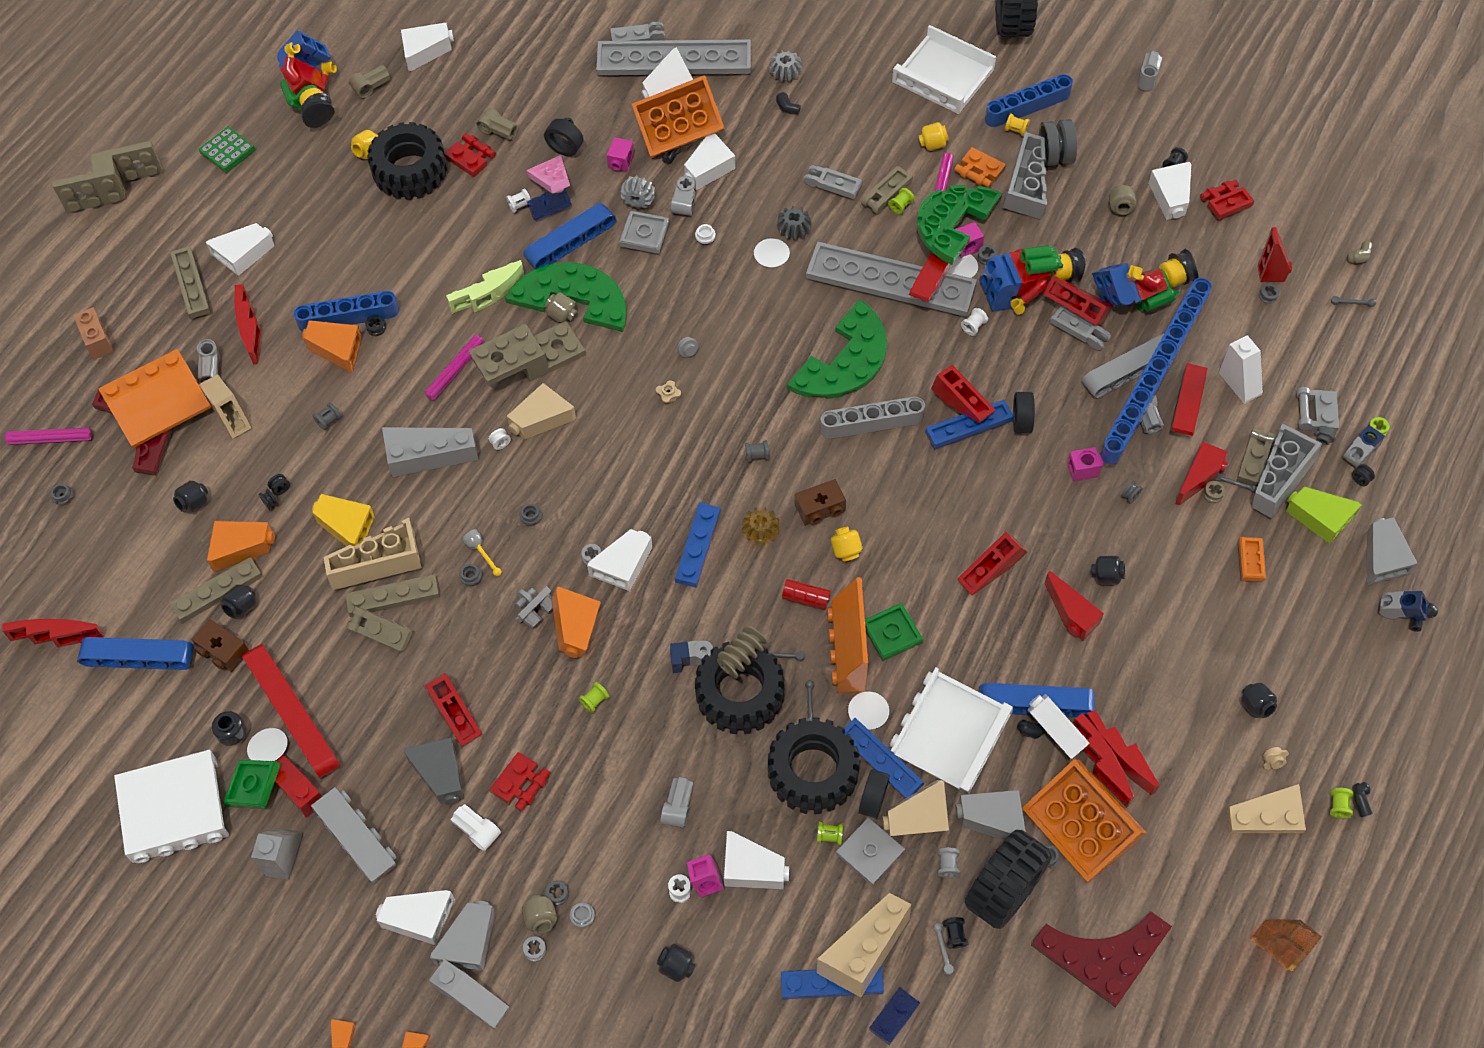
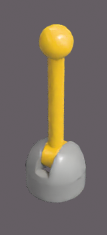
M474 529L465 534L462 540L466 546L471 549H478L492 568L493 575L500 576L502 573L501 569L494 565L481 547L482 536L478 530Z

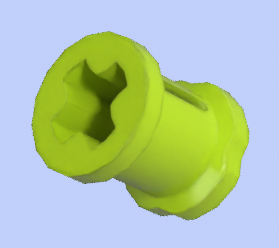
M901 188L899 194L888 201V205L894 213L901 214L908 204H912L915 201V197L909 189Z
M595 682L593 688L578 699L585 709L593 713L595 707L602 700H607L610 696L602 685Z
M1347 788L1331 789L1330 795L1333 797V808L1330 810V815L1335 818H1350L1353 815V811L1350 809V798L1353 797V791Z
M819 821L817 843L826 841L836 842L837 845H841L843 824L828 825L823 824V821Z

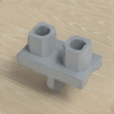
M546 586L533 599L532 596L536 593L533 588L528 592L520 589L517 592L520 599L516 602V605L519 608L524 604L527 606L518 614L515 620L519 624L523 621L533 629L542 619L534 610L540 606L548 614L553 609L552 597L549 595L551 590Z

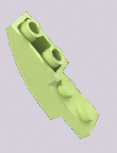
M521 260L482 274L483 282L475 283L470 287L446 295L452 314L471 306L474 312H477L508 294L512 286L524 276Z

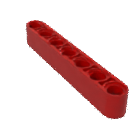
M261 643L241 655L319 779L339 768L341 765L263 644Z

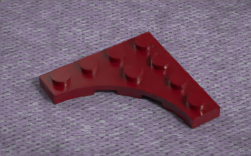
M98 389L92 403L93 407L112 414ZM173 428L136 446L135 460L132 467L134 472L156 475Z
M1150 912L1137 926L1123 934L1105 939H1083L1062 933L1045 924L1031 946L1116 1008L1172 926L1153 912Z

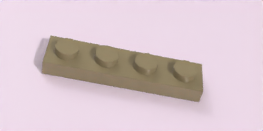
M191 247L170 252L190 319L211 313Z
M249 557L170 602V605L183 624L221 602L222 596L237 584L249 586L263 576L252 558Z
M435 574L345 593L350 617L354 615L352 613L354 606L361 607L370 612H376L440 598Z

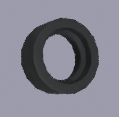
M556 118L552 120L544 133L547 145L563 156L575 155L584 141L581 131L573 123L565 119Z
M1015 392L1013 401V428L1015 433L1033 432L1035 420L1033 392Z
M871 769L861 798L859 814L875 819L878 818L890 774Z

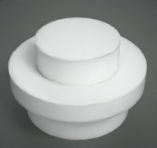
M703 224L696 230L695 237L699 243L709 244L714 241L716 233L710 225Z

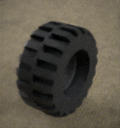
M995 0L996 28L1001 37H1029L1033 34L1037 19L1038 0Z
M402 122L398 123L397 126H388L387 130L380 131L378 137H374L368 148L367 158L373 180L376 182L377 187L389 196L393 194V197L399 199L401 197L412 199L411 197L416 196L420 198L425 193H431L434 187L437 188L446 176L447 160L441 138L431 128L427 129L425 125H416L415 122L404 124ZM405 156L422 157L411 165H394L397 160Z
M729 641L722 643V648L719 649L716 646L711 649V655H705L701 660L702 665L697 667L695 694L699 710L702 715H706V721L711 725L717 723V729L725 731V728L730 729V734H737V731H744V734H749L753 728L759 731L764 728L765 722L770 724L774 720V714H779L781 710V703L784 701L782 666L777 664V658L774 654L768 655V649L762 646L764 648L763 652L755 649L754 651L758 657L754 659L748 656L751 664L746 665L742 663L745 670L741 672L736 669V672L747 673L757 678L762 684L761 691L757 696L748 701L735 702L728 700L718 691L719 683L729 676L716 661L718 654L721 651L724 652V648L730 645Z
M813 717L812 721H806V718L799 719L796 725L793 722L786 725L785 732L780 730L776 734V740L772 741L770 753H768V779H770L772 790L777 791V798L781 802L786 800L787 807L792 810L795 807L800 808V813L807 814L808 810H814V815L821 814L822 809H827L830 812L835 810V804L843 805L846 802L847 796H851L854 792L855 784L858 781L860 759H858L859 751L857 746L854 745V739L850 734L845 735V729L842 726L834 727L833 721L828 719L825 722H820L818 717ZM819 750L828 754L835 761L836 770L826 780L809 782L794 774L791 769V761L803 751Z
M1014 830L997 848L974 881L965 898L967 908L993 928H1003L1016 914L1044 874L1052 859L1050 849L1025 831Z

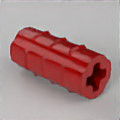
M787 579L782 599L826 610L831 590Z

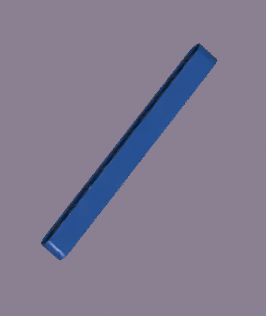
M1197 278L1192 283L1105 440L1101 452V458L1104 462L1115 464L1121 459L1207 302L1212 288L1209 280Z

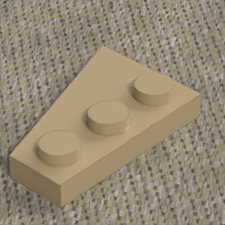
M1299 784L1230 806L1227 810L1230 833H1304L1306 831Z

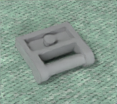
M1308 387L1298 388L1297 397L1300 402L1299 429L1318 431L1320 426H1327L1334 429L1337 433L1339 429L1337 391L1310 390ZM1308 400H1313L1314 421L1309 418Z

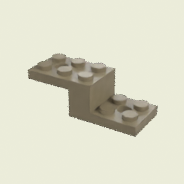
M147 141L92 153L93 172L55 180L52 183L65 211L69 213L127 200L124 181L163 173V167L152 142Z
M567 321L534 336L528 326L524 324L468 350L470 357L488 386L523 370L531 382L586 355L584 347ZM555 344L563 345L560 349L552 348ZM497 356L503 357L500 362L492 361Z

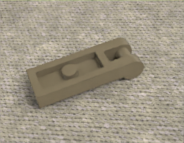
M899 166L895 167L863 197L861 204L872 208L875 214H880L888 204V201L895 198L901 188H906L913 181V176Z
M1253 427L1236 481L1248 485L1259 484L1275 434L1270 432L1266 434L1260 432V429ZM1256 440L1265 442L1264 446L1257 444Z
M354 606L352 611L354 615L352 620L348 621L346 628L405 652L413 630L366 609ZM362 617L367 619L365 626L360 625Z

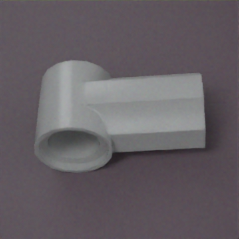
M1151 51L1145 55L1137 82L1141 90L1150 91L1155 87L1162 60L1158 52Z
M209 339L202 340L197 345V352L199 354V383L218 374V363L220 362L221 355L214 341Z
M1156 395L1141 421L1144 432L1149 433V435L1157 433L1164 426L1157 410Z
M673 778L668 801L664 803L662 809L661 824L680 828L686 827L689 815L688 805L694 786L693 782L686 778Z

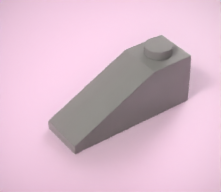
M445 959L429 980L435 990L493 1029L497 1027L510 1008Z

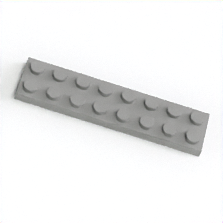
M751 40L598 41L597 75H650L672 49L676 47L690 74H751Z
M817 242L806 272L807 279L967 317L977 284V279L947 273L942 280L940 288L930 301L927 302L909 295L923 266L822 242Z

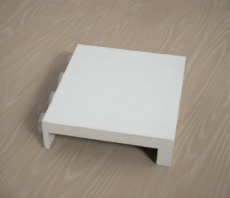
M929 25L927 36L902 66L897 64L893 68L892 82L959 114L994 71L996 56Z
M935 668L933 673L929 672L923 682L926 686L922 694L919 692L916 694L912 705L915 707L911 714L907 713L901 723L903 729L900 735H894L890 743V747H892L891 752L901 760L969 795L1010 718L1013 707L1005 702L1001 704L940 673L939 669Z
M211 750L114 775L125 856L132 863H144L149 858L169 856L174 851L182 849L191 850L200 844L207 842L217 843L222 838L229 837V833L224 827L215 767H218L217 759Z

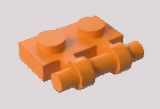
M971 147L961 160V165L957 164L954 171L959 173L964 179L969 178L975 181L978 186L990 188L993 181L996 182L1004 172L1006 164Z

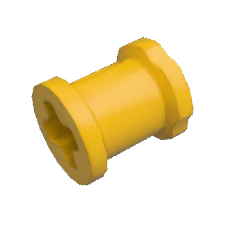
M1010 114L1005 131L1011 130L1024 136L1030 119L1023 120Z

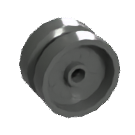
M1059 120L1057 125L1053 121L1041 122L1039 136L1045 139L1044 166H1055L1058 161L1062 164L1074 163L1077 156V137L1072 120Z

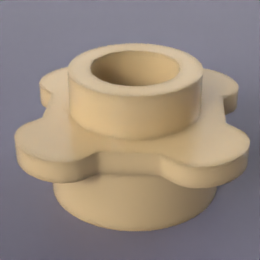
M671 380L667 381L663 386H657L656 393L660 394L661 400L664 403L674 402L681 396V391L675 387V382Z
M1279 747L1267 750L1263 755L1266 761L1263 765L1264 768L1279 769L1287 763L1286 756L1289 755L1288 751L1281 750Z

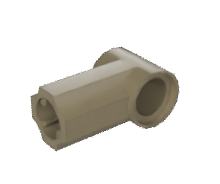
M380 65L365 74L360 72L354 73L349 79V85L360 98H367L373 93L374 88L391 80L385 66Z
M488 108L476 122L481 132L485 134L493 132L508 140H513L518 131V124L501 117L499 112L493 108Z

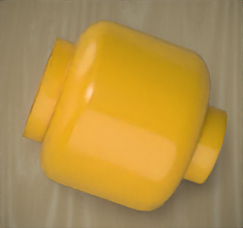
M939 122L924 126L922 134L918 135L921 147L926 146L928 151L943 148L946 146V141H949L945 125L942 126Z
M363 130L355 135L351 141V150L354 155L362 159H368V148L374 137H378V135L370 130Z
M848 526L835 530L836 534L830 539L835 557L842 559V561H849L859 557L863 546L858 531L849 530Z

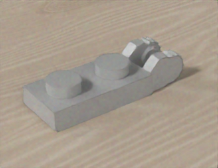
M660 21L651 22L649 25L610 28L612 41L664 40L665 33L662 31L664 26Z
M814 165L809 167V174H806L803 179L806 184L812 187L817 186L851 199H855L862 185L861 179Z
M1063 305L1060 306L1050 320V323L1083 342H1087L1090 347L1096 350H1101L1104 347L1102 340L1108 341L1111 338L1107 330L1091 323Z

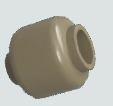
M1119 185L1114 187L1109 194L1110 208L1117 215H1127L1137 205L1135 192L1130 186Z
M563 293L552 294L545 304L547 316L558 323L567 320L572 321L577 313V310L574 309L575 301Z
M535 895L529 898L522 907L525 926L531 932L545 934L553 928L557 921L554 904L550 898Z

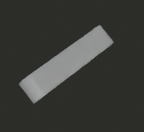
M1164 334L1090 371L1083 377L1082 383L1094 398H1099L1140 377Z
M908 397L826 411L821 416L820 432L825 438L832 439L916 425L922 422L924 418L925 402L919 397Z

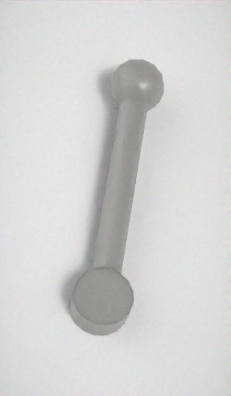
M936 923L933 929L937 933L945 964L943 971L946 975H951L954 967L949 963L942 935L943 926L940 923Z

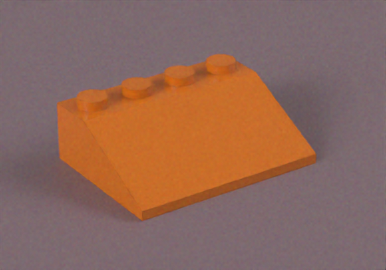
M705 75L632 103L651 158L725 129Z
M178 349L98 388L132 448L212 408Z
M857 577L832 599V607L827 608L828 622H832L833 629H829V643H834V650H830L831 664H835L836 670L832 671V685H837V693L865 692L868 654L862 578Z
M1073 759L1022 807L1087 882H1090L1147 834L1085 764L1077 759Z

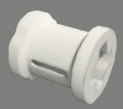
M525 188L516 195L506 196L508 205L513 213L526 205H532L530 196Z
M974 308L969 318L961 322V328L967 334L974 336L977 334L978 328L988 321V317L980 308Z
M682 874L673 876L668 883L669 895L674 902L684 903L690 899V881ZM676 887L684 888V891L680 892L679 889L676 890Z

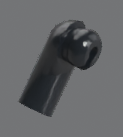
M778 93L776 102L780 110L799 115L801 105L791 103L786 93Z
M1429 603L1427 617H1436L1438 609L1434 604ZM1411 617L1410 630L1420 632L1423 621H1417L1415 617Z
M1021 720L1017 724L1018 731L1030 738L1037 739L1046 733V730L1039 723Z

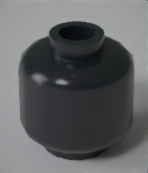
M190 480L175 490L173 502L181 512L193 513L207 503V488L202 483Z
M1116 555L1099 556L1096 559V564L1091 565L1092 578L1096 577L1099 585H1118L1121 579H1125V562L1121 561L1119 556Z
M239 584L233 586L222 596L221 608L223 612L231 618L244 617L256 606L254 590L249 586Z
M1249 684L1243 689L1241 704L1252 716L1267 718L1275 712L1277 696L1265 684Z
M222 712L212 722L211 728L214 736L221 744L226 746L238 744L246 735L245 723L235 712Z
M672 944L669 947L665 946L656 962L659 965V973L675 982L682 981L684 977L689 978L695 968V964L692 963L693 954L677 944Z

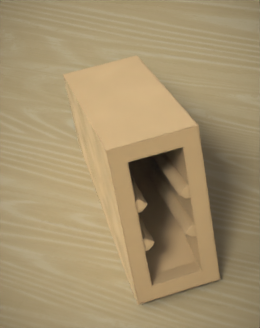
M218 374L199 384L212 409L232 439L251 429L235 396Z
M542 383L507 415L508 428L514 435H520L523 439H527L574 421L576 419L575 409L573 405Z
M936 780L886 809V816H882L883 830H888V835L890 836L948 831L944 781Z

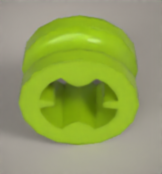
M1381 417L1373 418L1369 424L1374 429H1376L1377 425L1380 426L1381 430L1377 431L1385 436L1390 428L1388 421Z

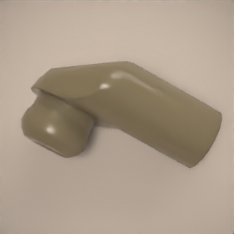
M1364 241L1360 250L1350 252L1348 254L1349 262H1356L1357 264L1367 262L1371 255L1372 243Z

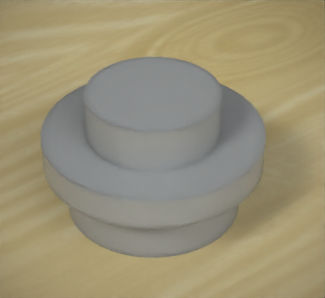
M690 337L683 338L678 343L679 354L685 358L694 355L699 347L698 342Z
M578 903L570 911V920L578 928H586L594 921V910L587 903Z

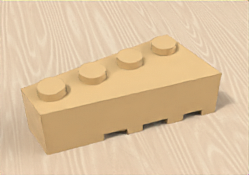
M410 519L403 520L401 525L394 528L390 526L383 529V533L373 538L368 536L362 539L363 541L355 546L349 545L323 557L326 574L332 590L422 568Z
M888 893L817 958V974L862 997L910 920L911 904Z

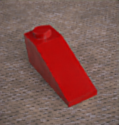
M1276 227L1271 228L1257 265L1260 282H1285L1288 274L1292 271V262L1288 260L1287 251Z
M1054 275L1043 293L1095 325H1102L1113 307L1097 296Z
M953 365L937 374L931 389L948 406L978 423L996 411Z
M1202 442L1175 504L1181 505L1205 488L1207 483L1215 481L1219 472L1224 473L1229 462L1225 460L1228 451Z
M1005 532L957 580L971 595H974L1014 566L1027 553V550L1012 535Z
M1049 571L1045 580V586L1061 620L1072 636L1084 641L1101 623L1104 613L1053 572Z
M446 673L423 685L461 746L482 734Z
M282 754L281 757L275 760L281 764L275 783L307 818L313 813L311 805L322 796L311 782Z

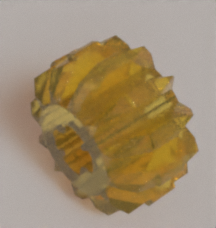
M755 507L754 513L748 511L746 517L742 520L743 534L746 535L748 541L754 539L756 545L759 541H763L766 545L767 539L774 541L775 534L779 533V519L775 517L774 511L767 513L766 507L762 511Z

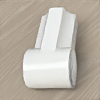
M465 804L459 807L451 818L452 823L466 833L469 839L482 851H486L501 834V831L495 824L486 818L482 819Z

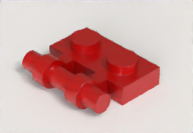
M465 133L462 136V140L466 143L462 145L457 141L445 152L448 161L472 177H475L487 166L485 158L488 156L493 159L496 156V152L491 150L489 145L479 142L477 137ZM475 148V149H477V150H479V151H478L477 153H475V152H473V151H471V150H473V149Z
M1237 180L1225 181L1221 186L1208 188L1206 192L1200 194L1202 201L1209 199L1207 206L1218 220L1252 207L1254 204L1253 198L1244 187L1236 189L1239 187Z
M517 752L489 790L490 793L509 805L515 798L519 799L515 804V808L522 812L527 805L530 806L534 801L533 797L537 791L546 785V779L551 773L543 768L539 774H535L534 772L538 768L537 763ZM527 781H530L531 785L528 787V789L526 791H522L521 789L524 787Z

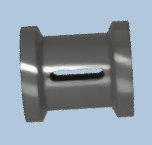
M330 402L320 413L312 415L315 422L323 430H326L327 426L334 420L342 418L338 409Z
M767 440L759 444L745 443L747 462L760 458L769 460Z

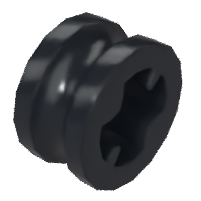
M372 315L366 319L365 326L370 335L380 336L385 332L386 326L381 316Z
M1360 464L1357 469L1353 470L1352 478L1360 486H1367L1370 481L1374 480L1375 473L1369 466Z
M277 474L268 481L267 486L274 495H281L289 489L290 482L284 474Z
M268 488L264 494H258L269 511L273 505H279Z

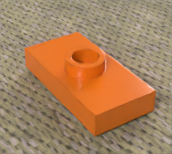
M1240 537L1238 544L1241 581L1264 582L1266 572L1263 538Z

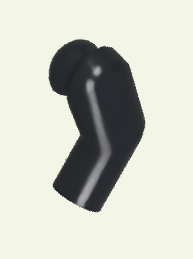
M1366 782L1356 783L1352 790L1360 817L1373 814L1366 795L1370 794V786Z

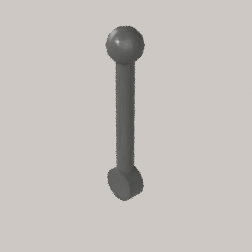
M1333 296L1331 303L1333 305H1338L1339 303L1367 304L1370 307H1374L1376 300L1340 299L1338 296Z
M1218 473L1215 479L1218 482L1224 481L1249 489L1252 493H1255L1258 487L1255 484L1251 486L1222 477L1221 473Z
M798 651L796 654L768 652V655L774 654L776 657L796 658L798 661L805 659L803 651Z
M808 680L805 683L808 694V718L806 721H812V688L814 687V682Z

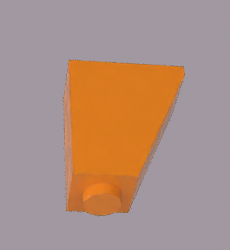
M308 321L307 328L303 330L302 334L303 341L306 342L308 350L348 372H353L362 340L358 325Z
M214 521L207 562L212 571H219L239 564L249 557L253 559L270 553L271 544H274L275 533L271 530L268 522Z
M557 586L551 600L559 651L565 652V655L568 657L581 658L587 649L601 602Z

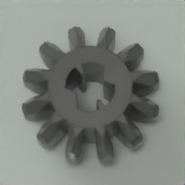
M792 206L790 210L785 208L783 212L779 213L777 227L781 236L785 235L787 240L792 237L796 241L797 237L803 239L805 234H809L811 218L808 211H803L802 207L795 209Z

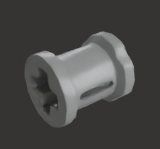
M947 847L938 850V856H940L938 876L942 878H956L960 876L957 859L960 855L959 849Z

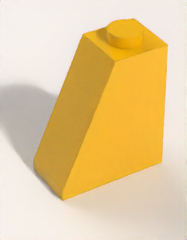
M324 494L320 495L312 508V513L317 523L346 547L360 544L363 541L362 539L366 538L375 518L370 505Z

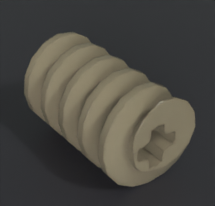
M745 626L743 632L737 634V639L734 638L730 645L724 648V652L721 651L718 654L716 661L727 674L737 678L736 669L743 672L745 668L742 663L750 665L751 661L748 656L756 659L758 656L754 650L763 652L764 648L761 643L766 644V639L754 627Z

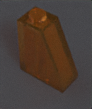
M1265 919L1250 939L1293 972L1308 956L1322 936L1302 920Z

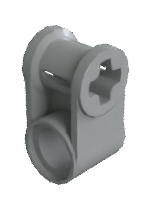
M682 176L678 179L672 198L671 213L692 215L695 199V181L692 177Z

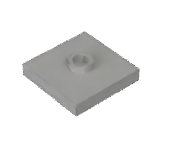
M630 211L619 241L620 247L659 254L669 225V218Z
M868 817L836 851V855L873 887L905 852V848Z

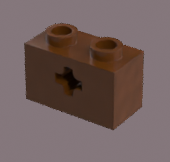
M836 479L795 493L794 505L806 526L817 524L825 518L836 517L846 510V499Z
M211 619L191 639L196 646L194 650L203 658H206V656L212 659L211 662L220 670L225 668L231 673L242 662L243 657L241 655L249 651L242 640Z

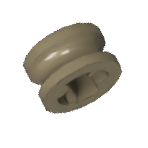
M1210 481L1203 491V496L1210 503H1218L1225 494V487L1218 481ZM1214 490L1218 491V493L1211 494L1210 492Z

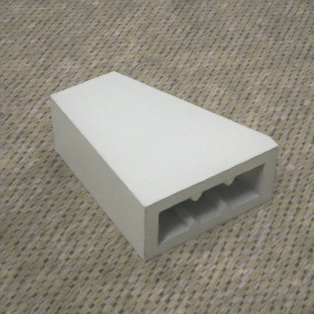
M447 23L401 30L408 71H413L452 50L450 42L454 41L452 30H448Z
M677 47L672 49L642 82L644 90L641 93L644 99L693 80Z
M715 133L705 137L684 164V176L692 177L695 181L694 189L698 190L734 170L735 155Z
M1190 162L1155 169L1151 172L1148 184L1166 220L1177 219L1186 214L1190 196Z
M257 223L206 242L211 255L238 276L275 246L270 230L266 227L262 228Z
M1248 335L1229 344L1219 371L1221 377L1244 404L1261 396L1263 393L1261 351Z
M630 529L589 561L587 565L589 576L630 591L652 549L651 536L643 531L637 532Z
M1046 694L1042 697L1038 695L1029 703L1031 707L1027 710L1071 759L1090 744Z
M727 831L724 886L784 889V881H789V866H785V858L732 831Z
M448 890L386 897L384 904H380L377 909L376 921L383 929L436 945L455 898L452 892Z

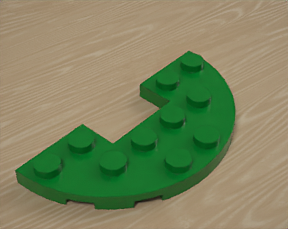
M965 185L950 186L948 190L941 191L939 189L931 193L922 202L917 215V230L920 238L936 256L952 265L969 243L971 237L954 228L966 213L986 220L1001 200L1003 193L982 186H977V189L966 188Z
M561 262L539 267L519 279L505 297L508 304L545 313V304L552 294L563 293L576 303L588 305L583 317L584 323L621 332L624 331L626 325V305L618 285L604 272L585 264Z
M859 299L835 328L836 333L850 340L829 366L811 355L789 381L787 389L809 398L818 396L833 399L843 397V394L852 391L857 392L869 384L879 373L884 363L887 349L884 326L873 309Z

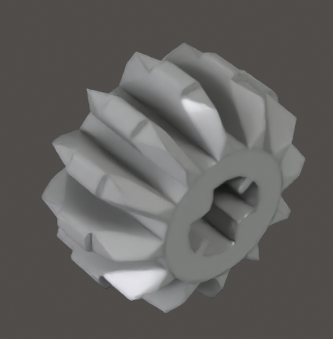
M781 50L780 54L774 53V56L770 58V73L775 80L780 79L781 82L787 80L789 83L791 79L797 80L798 75L802 71L801 59L797 56L796 52L791 53L790 50L783 52Z
M629 176L622 184L621 198L625 200V204H630L631 208L633 206L638 209L641 207L647 208L654 200L655 187L651 185V181H646L645 177Z

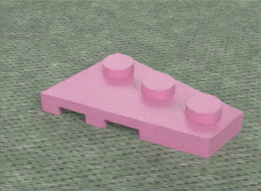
M561 155L526 170L528 178L552 194L560 193L564 188L570 186Z

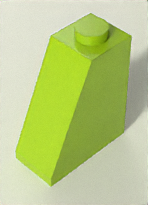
M1304 486L1299 493L1294 491L1288 498L1287 502L1289 505L1286 512L1330 544L1357 515L1362 504Z

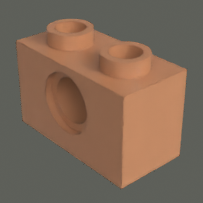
M94 307L73 315L85 346L93 360L114 352Z

